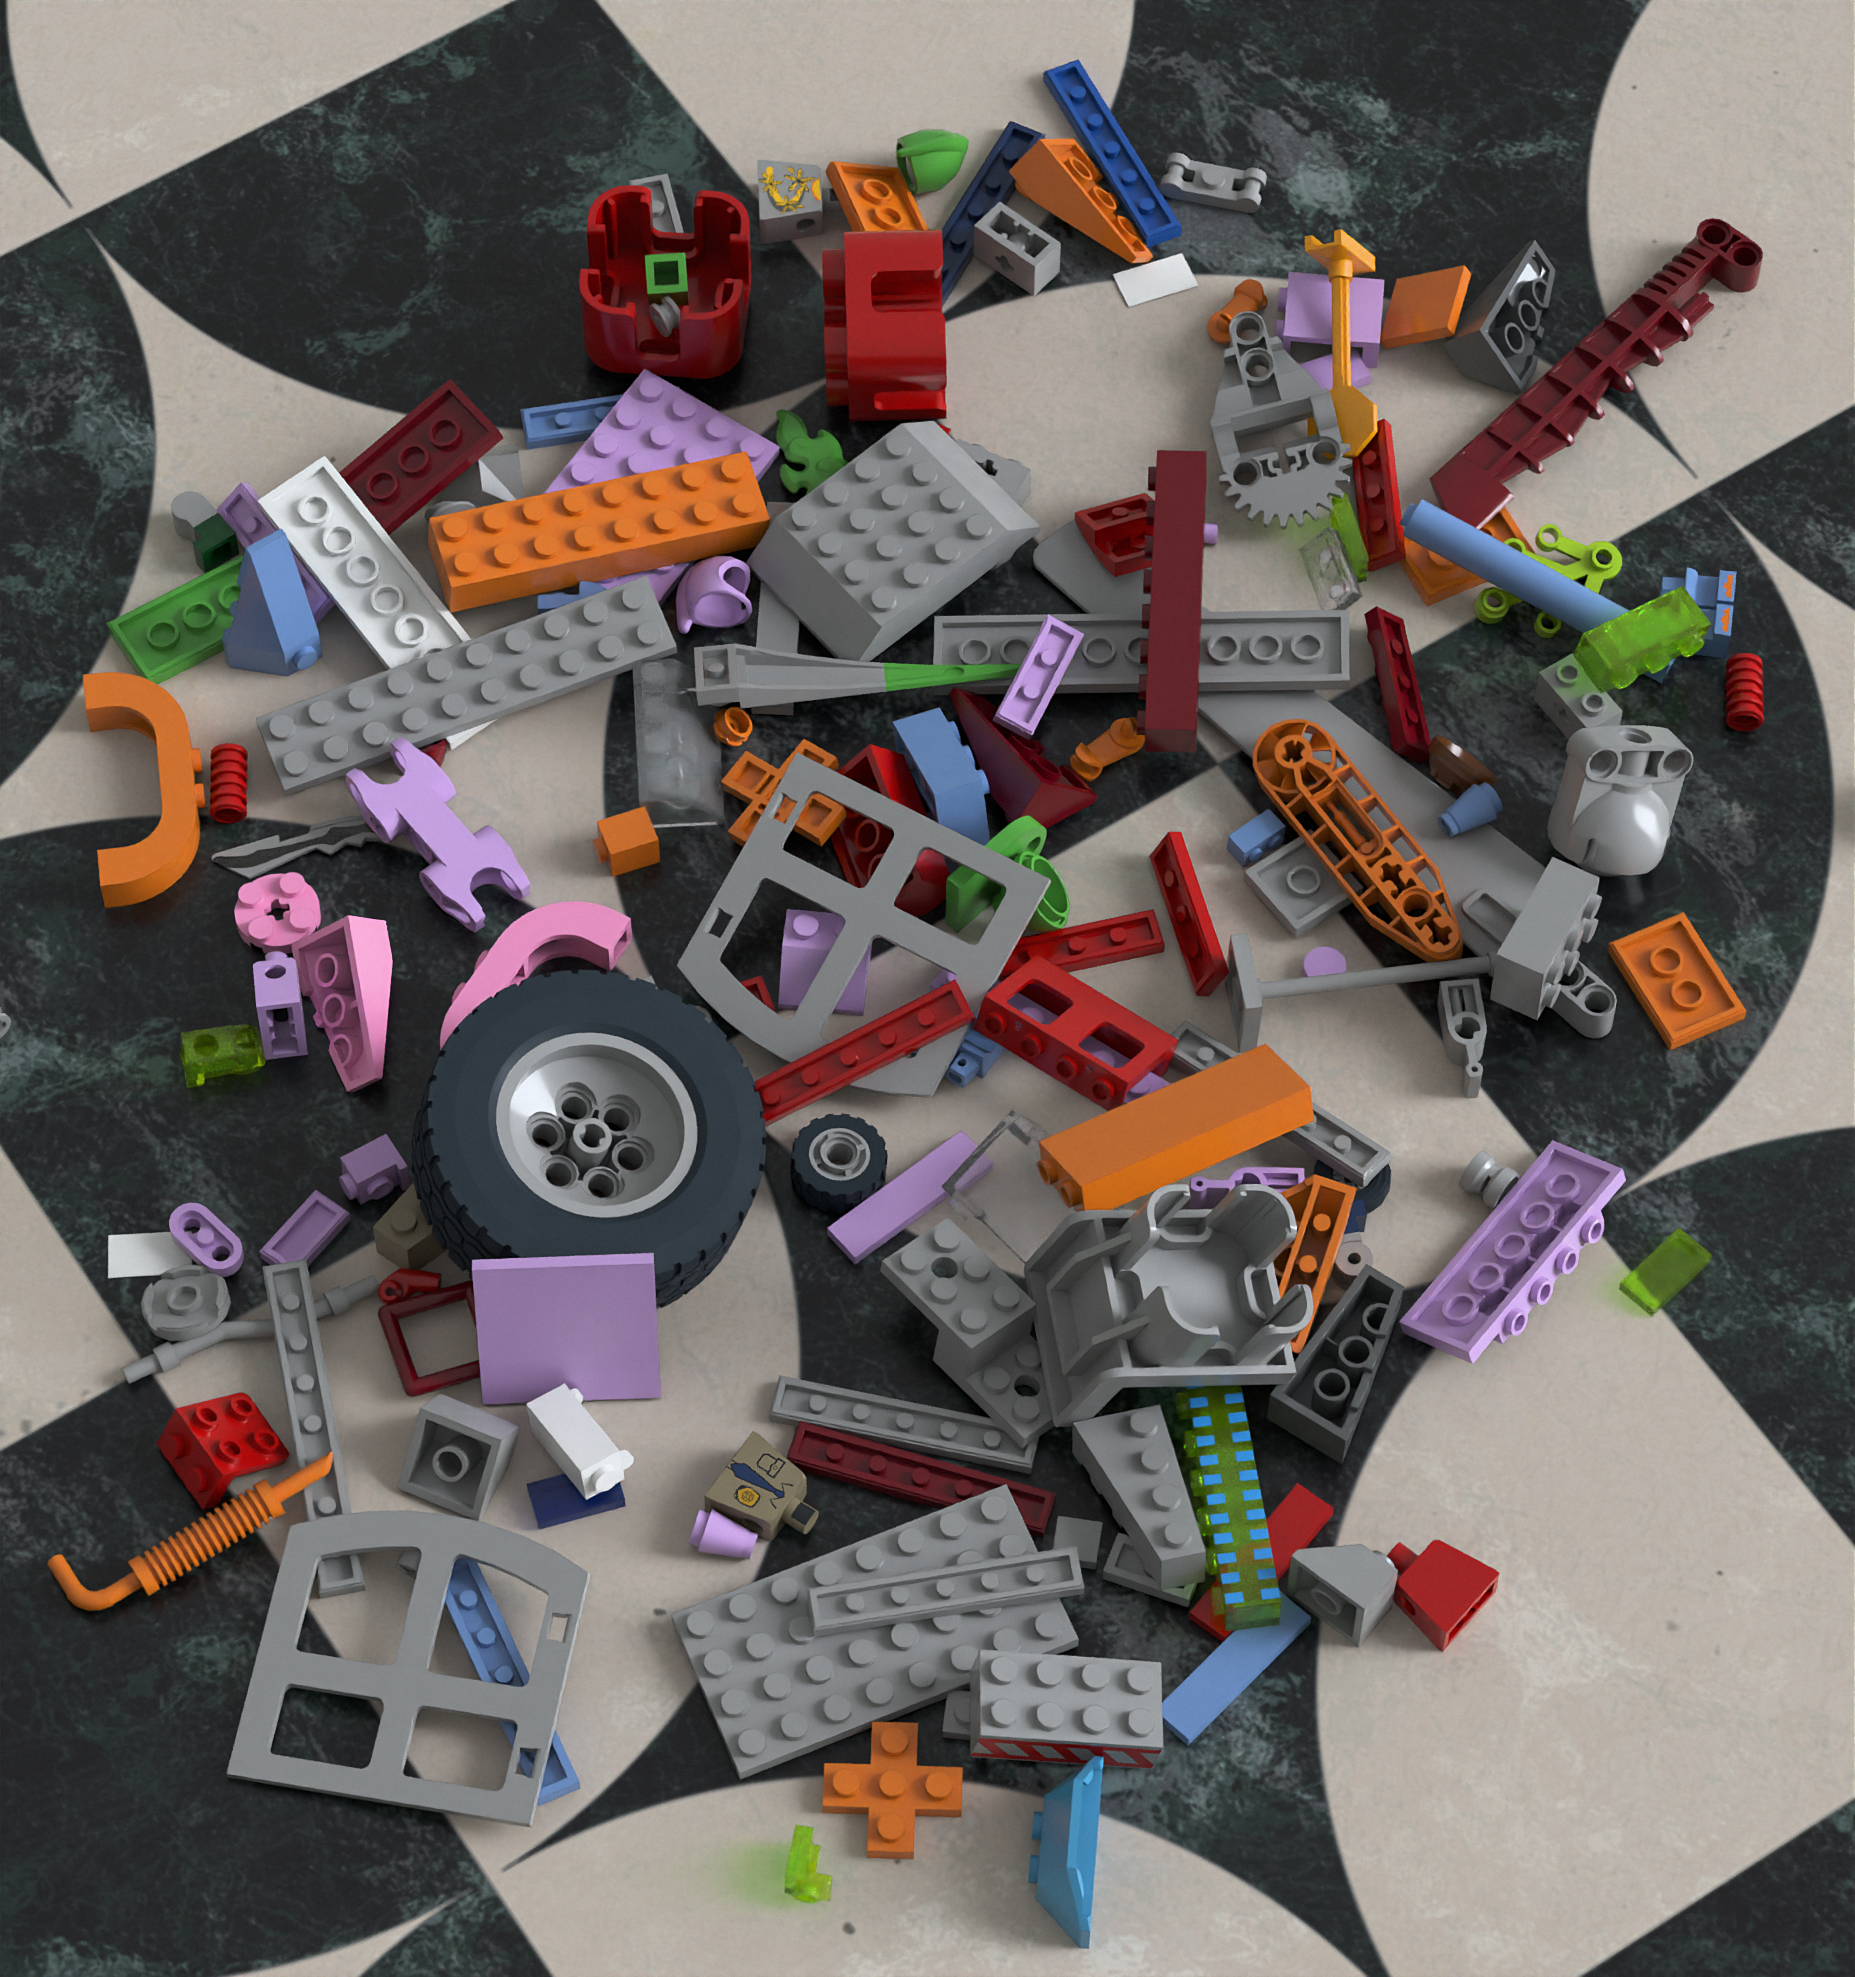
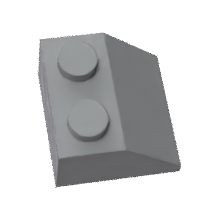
M438 1394L420 1408L397 1489L479 1521L509 1466L520 1425L445 1395Z
M1363 1544L1297 1549L1291 1556L1286 1595L1359 1647L1391 1610L1398 1570L1385 1554L1376 1550L1372 1552Z

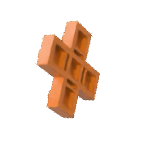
M805 739L801 741L779 769L745 751L721 780L723 789L726 792L749 804L728 830L730 839L744 847L797 752L833 771H836L839 767L837 758ZM814 794L808 800L792 830L822 847L847 814L843 806L821 794ZM785 797L773 819L785 824L796 803Z
M872 1722L870 1764L824 1763L823 1813L869 1814L867 1858L914 1859L915 1816L961 1817L963 1767L917 1766L918 1723Z

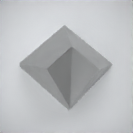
M517 444L495 446L441 491L442 501H468L473 503L475 508L524 498Z

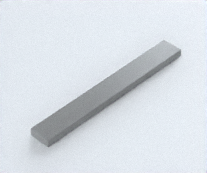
M302 1259L264 1266L262 1268L298 1471L333 1451V1460L329 1473L301 1490L306 1519L311 1521L327 1516L352 1513L307 1261ZM359 1553L325 1558L318 1563L316 1577L321 1599L365 1590Z

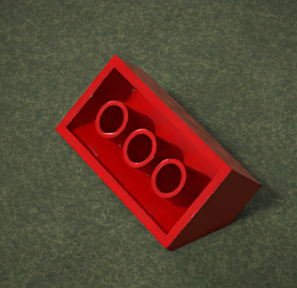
M869 744L837 771V773L928 818L904 754ZM843 806L847 816L830 837L847 883L857 888H863L868 884L894 838V832ZM925 850L920 854L895 899L894 905L896 908L914 917L928 914L946 899L947 877L950 876V873L942 855L932 850Z

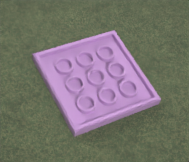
M654 1253L472 1260L483 1405L529 1403L564 1383L569 1389H578L583 1395V1401L661 1398Z

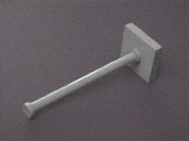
M1248 934L1230 935L1227 956L1229 974L1224 980L1239 1053L1247 1052L1257 1047L1263 999L1488 973L1490 977H1493L1497 951H1487L1486 956L1261 982L1256 977Z

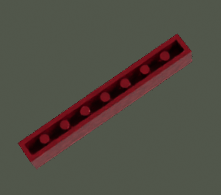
M1157 450L1156 467H1148V491H1155V501L1147 500L1146 524L1154 525L1153 535H1145V560H1152V569H1144L1143 594H1151L1150 604H1142V629H1149V639H1141L1140 664H1148L1147 674H1139V699L1146 700V710H1138L1137 735H1145L1146 752H1196L1207 482L1206 451Z

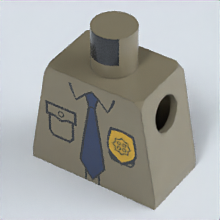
M752 1431L704 1495L706 1512L710 1513L713 1509L749 1529L751 1532L757 1533V1537L766 1541H772L785 1524L790 1525L803 1534H807L819 1515V1511L803 1502L807 1494L806 1476L754 1431Z

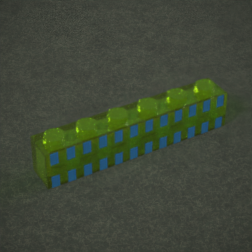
M1241 1385L1184 1386V1392L1177 1393V1408L1180 1420H1188L1189 1431L1183 1432L1186 1457H1194L1196 1469L1190 1470L1193 1496H1201L1203 1508L1197 1509L1199 1531L1201 1536L1208 1535L1210 1547L1205 1548L1206 1571L1208 1575L1215 1574L1217 1587L1211 1588L1214 1614L1223 1615L1225 1631L1280 1625L1281 1598Z

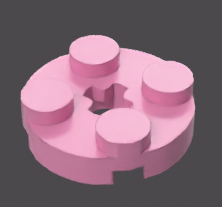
M295 872L270 874L246 883L239 889L238 900L235 905L237 930L244 942L250 946L252 943L262 948L264 953L273 951L285 954L292 953L291 944L312 934L316 927L318 930L321 923V910L317 894L305 882L303 876ZM275 908L288 910L283 913L284 919L275 920L273 915L267 916V914Z

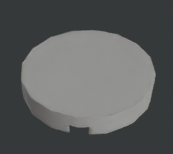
M188 1264L171 1268L160 1275L161 1280L156 1282L154 1286L151 1282L145 1289L141 1300V1308L146 1325L156 1336L168 1341H188L206 1335L217 1328L224 1320L231 1304L225 1279L220 1274L218 1276L215 1273H211L203 1265Z

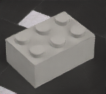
M1552 857L1496 954L1490 1000L1535 1020L1538 1019L1545 1006L1552 1008L1561 990V984L1558 982L1563 974L1571 975L1580 956V952L1577 951L1582 941L1589 943L1597 928L1598 920L1594 917L1602 901V897L1597 895L1600 877Z

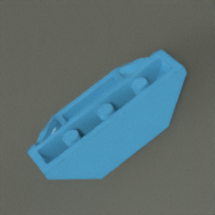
M1099 1756L1091 1758L1044 1795L1043 1812L1034 1811L1032 1839L1041 1840L1040 1855H1030L1028 1883L1037 1884L1036 1900L1079 1948L1089 1949L1104 1758Z

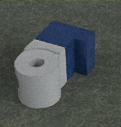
M1363 1199L1353 1201L1342 1242L1331 1272L1335 1283L1344 1290L1350 1287L1366 1264L1371 1267L1373 1266V1254L1362 1243L1360 1232L1365 1230L1367 1218Z

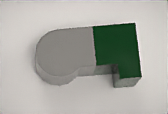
M188 491L174 498L171 510L175 530L181 537L192 541L196 564L204 573L219 567L239 555L236 532L204 496L197 492Z

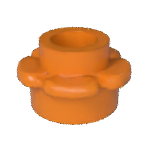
M730 707L727 710H719L714 716L716 721L713 725L714 732L721 742L731 747H739L742 745V742L747 741L752 731V722L744 710L738 707Z

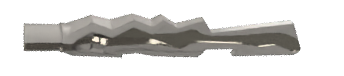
M346 816L311 825L308 834L281 842L279 835H275L215 853L211 858L214 864L250 880L315 849L331 856L345 845L362 847L366 841L382 840L364 821L363 816Z

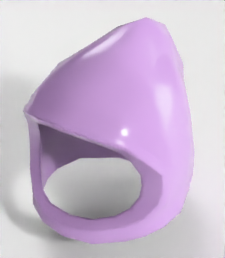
M715 556L704 559L692 566L684 574L677 589L676 612L679 632L687 634L693 623L708 628H730L746 622L752 613L751 602L745 596L750 582L749 566L731 556ZM742 602L746 605L744 610H742Z

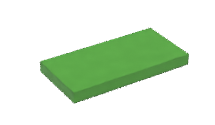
M244 554L107 623L108 632L139 677H143L158 685L224 651L222 637L224 629L230 628L232 625L233 617L229 610L231 602L238 601L241 588L237 584V579Z

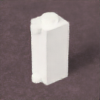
M564 1383L527 1403L526 1406L533 1435L587 1500L600 1492L611 1489L616 1483L624 1480L623 1470L632 1465L634 1458L628 1450L620 1451L581 1404L583 1395L576 1388L569 1389Z

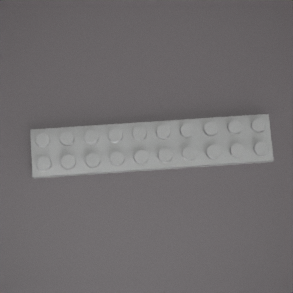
M646 575L257 717L256 722L285 796H289L344 776L354 768L360 770L392 758L390 754L392 746L390 743L399 737L406 739L416 748H420L677 653V646Z
M1349 610L1201 612L1198 691L1350 689ZM1142 613L935 616L933 665L1022 663L1047 615H1050L1084 634L1054 693L1139 692V674H1147L1148 664H1140L1141 639H1149V629H1142ZM1014 677L933 686V694L949 695L953 687L974 692L978 695L1006 694Z

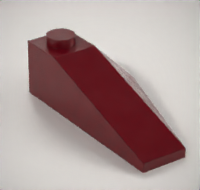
M955 687L952 688L949 695L978 764L986 775L992 797L1005 811L1004 817L1008 822L1012 823L1023 816H1031L1047 829L1096 801L1098 796L1076 772L1066 764H1061L1058 768L1043 756L1047 748L1041 743L1031 739L1027 740L992 721L998 708L983 695Z

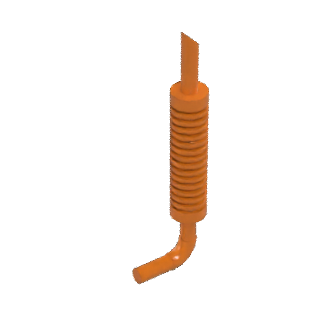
M333 1451L273 1487L269 1485L266 1479H263L253 1485V1491L250 1488L246 1489L247 1495L238 1494L239 1500L230 1499L231 1504L229 1506L226 1502L223 1503V1509L215 1508L214 1515L208 1512L206 1520L200 1517L198 1519L199 1524H196L195 1521L190 1523L191 1529L185 1526L182 1528L183 1534L177 1531L175 1533L176 1538L173 1539L172 1536L167 1537L168 1543L162 1540L159 1542L161 1547L157 1548L156 1545L151 1547L153 1552L144 1551L145 1557L142 1558L138 1555L129 1560L128 1564L132 1572L105 1589L98 1591L87 1590L81 1585L61 1554L50 1558L47 1565L65 1592L66 1597L76 1607L87 1611H100L111 1607L141 1587L147 1596H150L160 1590L159 1584H162L164 1587L168 1585L167 1579L173 1582L176 1580L174 1575L177 1574L179 1577L184 1575L182 1570L191 1571L190 1565L193 1564L196 1568L199 1566V1560L203 1563L207 1561V1555L210 1558L214 1557L213 1551L222 1552L223 1545L229 1548L231 1546L230 1541L234 1544L239 1542L237 1537L245 1538L246 1531L252 1534L254 1532L253 1527L257 1529L262 1528L261 1522H264L265 1525L270 1523L269 1517L275 1520L285 1514L281 1502L327 1475L332 1465Z

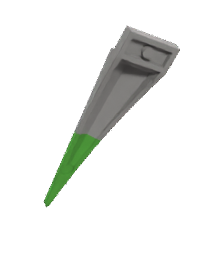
M736 643L694 648L698 706H723L730 702H740L741 709L1015 677L1022 664L922 665L879 663L808 656Z

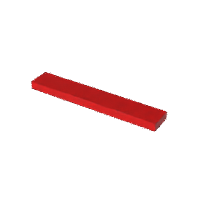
M954 979L756 1080L754 1092H759L763 1107L762 1118H765V1127L975 1021L976 1019L956 980Z

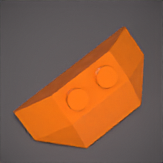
M1315 1174L1280 1193L1292 1207L1297 1225V1235L1273 1261L1280 1298L1296 1284H1307L1311 1289L1314 1306L1311 1320L1290 1341L1292 1353L1300 1355L1305 1348L1315 1323L1357 1190L1356 1187Z

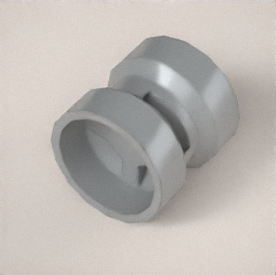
M1482 1150L1466 1167L1460 1178L1459 1186L1470 1194L1477 1192L1483 1197V1202L1486 1205L1495 1209L1519 1181L1520 1175L1509 1167L1501 1168L1496 1164L1493 1156Z

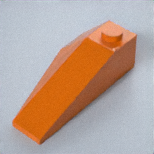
M1074 138L1039 139L1009 170V173L1016 180L1015 186L1025 198L1037 203L1130 263L1149 262L1153 258L1132 222L1116 212L1115 209L1120 204L1114 194L1107 193L1101 188L1098 182L1103 178V175Z

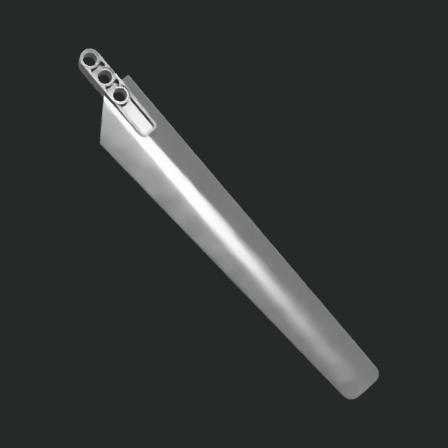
M1075 520L1062 526L1041 542L1034 550L1033 565L1035 569L1087 614L1142 613V604H1150L1151 594H1143L1144 569L1114 577L1093 553ZM1202 606V612H1210ZM1198 691V712L1252 759L1253 749L1258 738L1270 726L1283 720L1304 719L1317 723L1327 731L1439 869L1462 933L1463 944L1477 957L1486 956L1487 951L1496 950L1498 952L1546 867L1488 823L1459 835L1457 834L1452 838L1448 837L1441 829L1437 818L1456 799L1315 691ZM1304 732L1302 736L1310 742L1313 735ZM1330 751L1313 752L1315 759L1323 763L1331 762ZM1337 758V769H1338V768H1340V767H1342V766H1344V765H1343V764L1340 762V760ZM1353 776L1344 783V786L1356 801L1368 796ZM1311 780L1308 784L1313 785L1316 782ZM1339 802L1336 805L1337 809L1345 812L1350 822L1369 842L1370 839ZM1377 806L1368 813L1381 832L1392 827ZM1331 810L1326 812L1327 816L1331 819V821L1335 824V826L1339 829V831L1343 834V836L1347 839L1351 846L1355 850H1357V847L1353 844L1351 838L1347 835L1343 828L1340 825H1338L1337 822L1333 819V812ZM1402 837L1392 844L1406 862L1417 857ZM1426 867L1417 874L1418 878L1431 893L1439 890L1436 879ZM1443 903L1441 906L1447 912L1445 903ZM1578 960L1571 975L1563 974L1558 982H1566L1571 985H1561L1560 993L1552 1009L1582 1035L1589 1038H1601L1612 1029L1617 1003L1616 995L1608 985ZM1589 1009H1597V1010H1600V1011H1602V1012H1601V1013H1595V1012H1591Z

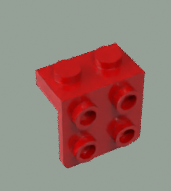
M242 1392L176 1408L156 1443L202 1510L216 1507L219 1504L233 1477L282 1465L289 1457V1451L249 1395Z

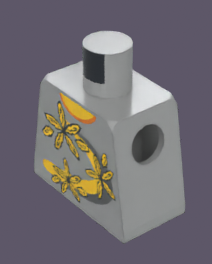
M757 160L760 244L820 235L823 232V212L843 211L833 188H822L821 168L817 165Z

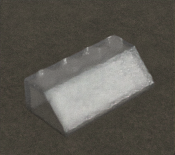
M676 659L639 660L632 663L639 806H645L654 828L725 824L723 786L721 784V745L713 727L716 722L714 716L718 712V706H698L694 668Z

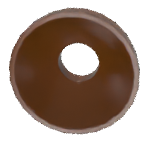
M1437 734L1431 740L1432 742L1428 746V759L1431 767L1429 773L1448 790L1461 796L1472 784L1479 786L1486 782L1493 786L1497 781L1496 776L1485 765L1452 741Z

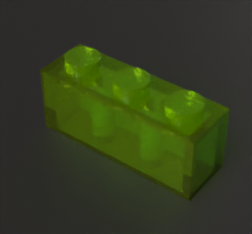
M1681 586L1583 633L1573 656L1601 694L1614 687L1623 689L1634 682L1639 675L1647 671L1656 673L1666 667L1672 659L1682 654L1684 657H1689L1699 651L1705 643L1704 637L1711 622L1686 589Z

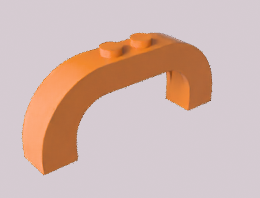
M104 672L83 675L85 708L90 732L114 729L133 730L147 736L157 747L162 815L158 826L147 838L134 845L97 850L100 888L105 908L132 905L153 898L171 887L187 871L196 855L200 840L199 809L206 808L204 784H196L195 775L203 773L200 748H192L185 714L177 701L161 686L143 677L127 673Z

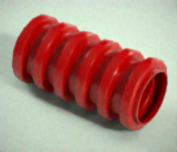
M1738 653L1729 657L1725 663L1727 671L1726 722L1734 730L1751 731L1759 728L1764 722L1762 703L1763 663L1757 655Z
M220 744L215 746L210 754L212 760L210 770L212 772L210 774L211 806L209 814L216 821L236 823L247 816L246 794L248 786L246 783L248 775L246 772L248 770V752L244 747L237 744Z

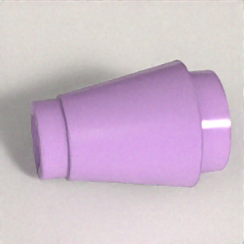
M713 1509L710 1513L699 1510L688 1544L699 1547L697 1552L737 1558L742 1557L749 1560L758 1534L751 1532L749 1529Z

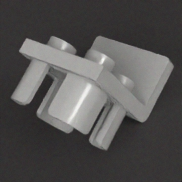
M1170 1184L1157 1189L1138 1210H1086L1068 1216L1024 1265L1028 1295L1037 1304L1033 1321L1055 1427H1072V1422L1093 1418L1122 1387L1286 1384L1296 1374L1290 1341L1309 1323L1314 1306L1311 1289L1307 1284L1294 1285L1280 1298L1273 1261L1297 1235L1294 1212L1283 1195L1266 1185L1242 1184L1234 1187L1214 1209H1181L1191 1198L1189 1186L1185 1184Z

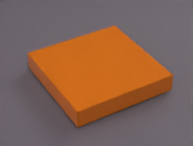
M1463 265L1396 280L1380 336V342L1385 349L1454 336L1471 273L1466 266Z

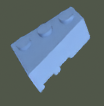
M940 707L893 721L896 751L905 756L918 793L921 794L930 810L926 812L928 818L983 846L990 841L984 795L989 793L988 781L982 769H975L974 758L969 746L961 745L960 734L955 722H948Z

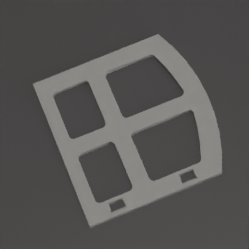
M797 752L677 966L699 995L727 1023L759 1047L789 1064L831 1043V1041L821 1037V1032L868 947L875 938H883L956 975L957 983L976 1018L984 996L993 988L1049 887L1051 880ZM821 794L894 832V838L865 887L857 888L783 850L786 839L812 795ZM787 797L795 802L796 805L784 824L773 818L784 798ZM932 850L1006 888L1003 900L977 944H967L895 907V899L923 851ZM766 881H771L845 919L843 929L796 1013L790 1019L782 1018L763 1004L720 961L724 949L759 887ZM723 911L732 919L721 938L709 933L720 912ZM973 1022L920 1048L914 1057H902L847 1086L893 1096L932 1098Z
M365 1511L327 1516L290 1525L227 1770L228 1777L532 1828L589 1585V1573L558 1552L523 1535L485 1522L448 1514L418 1511ZM376 1551L421 1552V1559L396 1660L392 1664L380 1665L297 1650V1643L317 1565L322 1559ZM466 1558L495 1568L524 1581L548 1595L529 1681L525 1686L516 1687L436 1674L429 1671V1664L453 1566L458 1559ZM553 1617L568 1618L562 1642L548 1639ZM290 1688H300L382 1702L384 1709L370 1764L365 1768L359 1769L272 1754L271 1745L285 1692ZM429 1709L516 1724L517 1732L504 1786L500 1790L492 1791L405 1776L403 1771L418 1713L421 1710ZM522 1751L536 1752L530 1777L516 1774Z

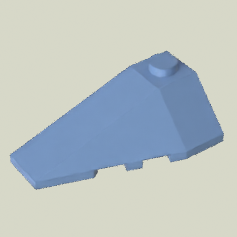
M281 528L245 548L237 579V584L241 588L238 601L231 602L229 613L233 617L232 625L230 628L224 629L222 637L226 663L230 668L289 676L298 670L311 667L318 659L323 657L319 632L286 533Z

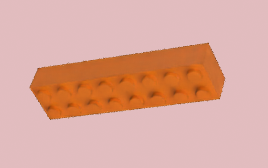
M745 451L429 518L428 546L448 610L451 613L579 585L580 581L596 582L757 547L769 529L770 517L748 453Z

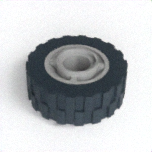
M844 1113L841 1115L826 1114L823 1118L818 1119L817 1117L811 1120L808 1126H803L799 1131L798 1138H795L793 1142L790 1166L792 1184L795 1183L796 1192L799 1196H803L809 1205H815L822 1211L828 1212L829 1210L836 1211V1213H845V1211L854 1209L883 1187V1182H885L888 1154L887 1150H885V1141L882 1136L878 1135V1130L873 1125L870 1126L865 1123L864 1119L860 1117L854 1118L850 1114ZM834 1161H842V1162H844V1163H846V1164H845V1165H835V1164H833V1163H831V1162H834Z

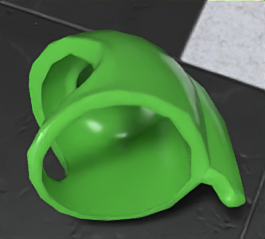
M924 129L898 138L896 144L897 166L900 168L911 193L915 195L918 193L934 192L944 188L953 180L961 169L968 150L969 140L959 133H952L943 129ZM906 156L910 163L916 186L909 177L906 167Z

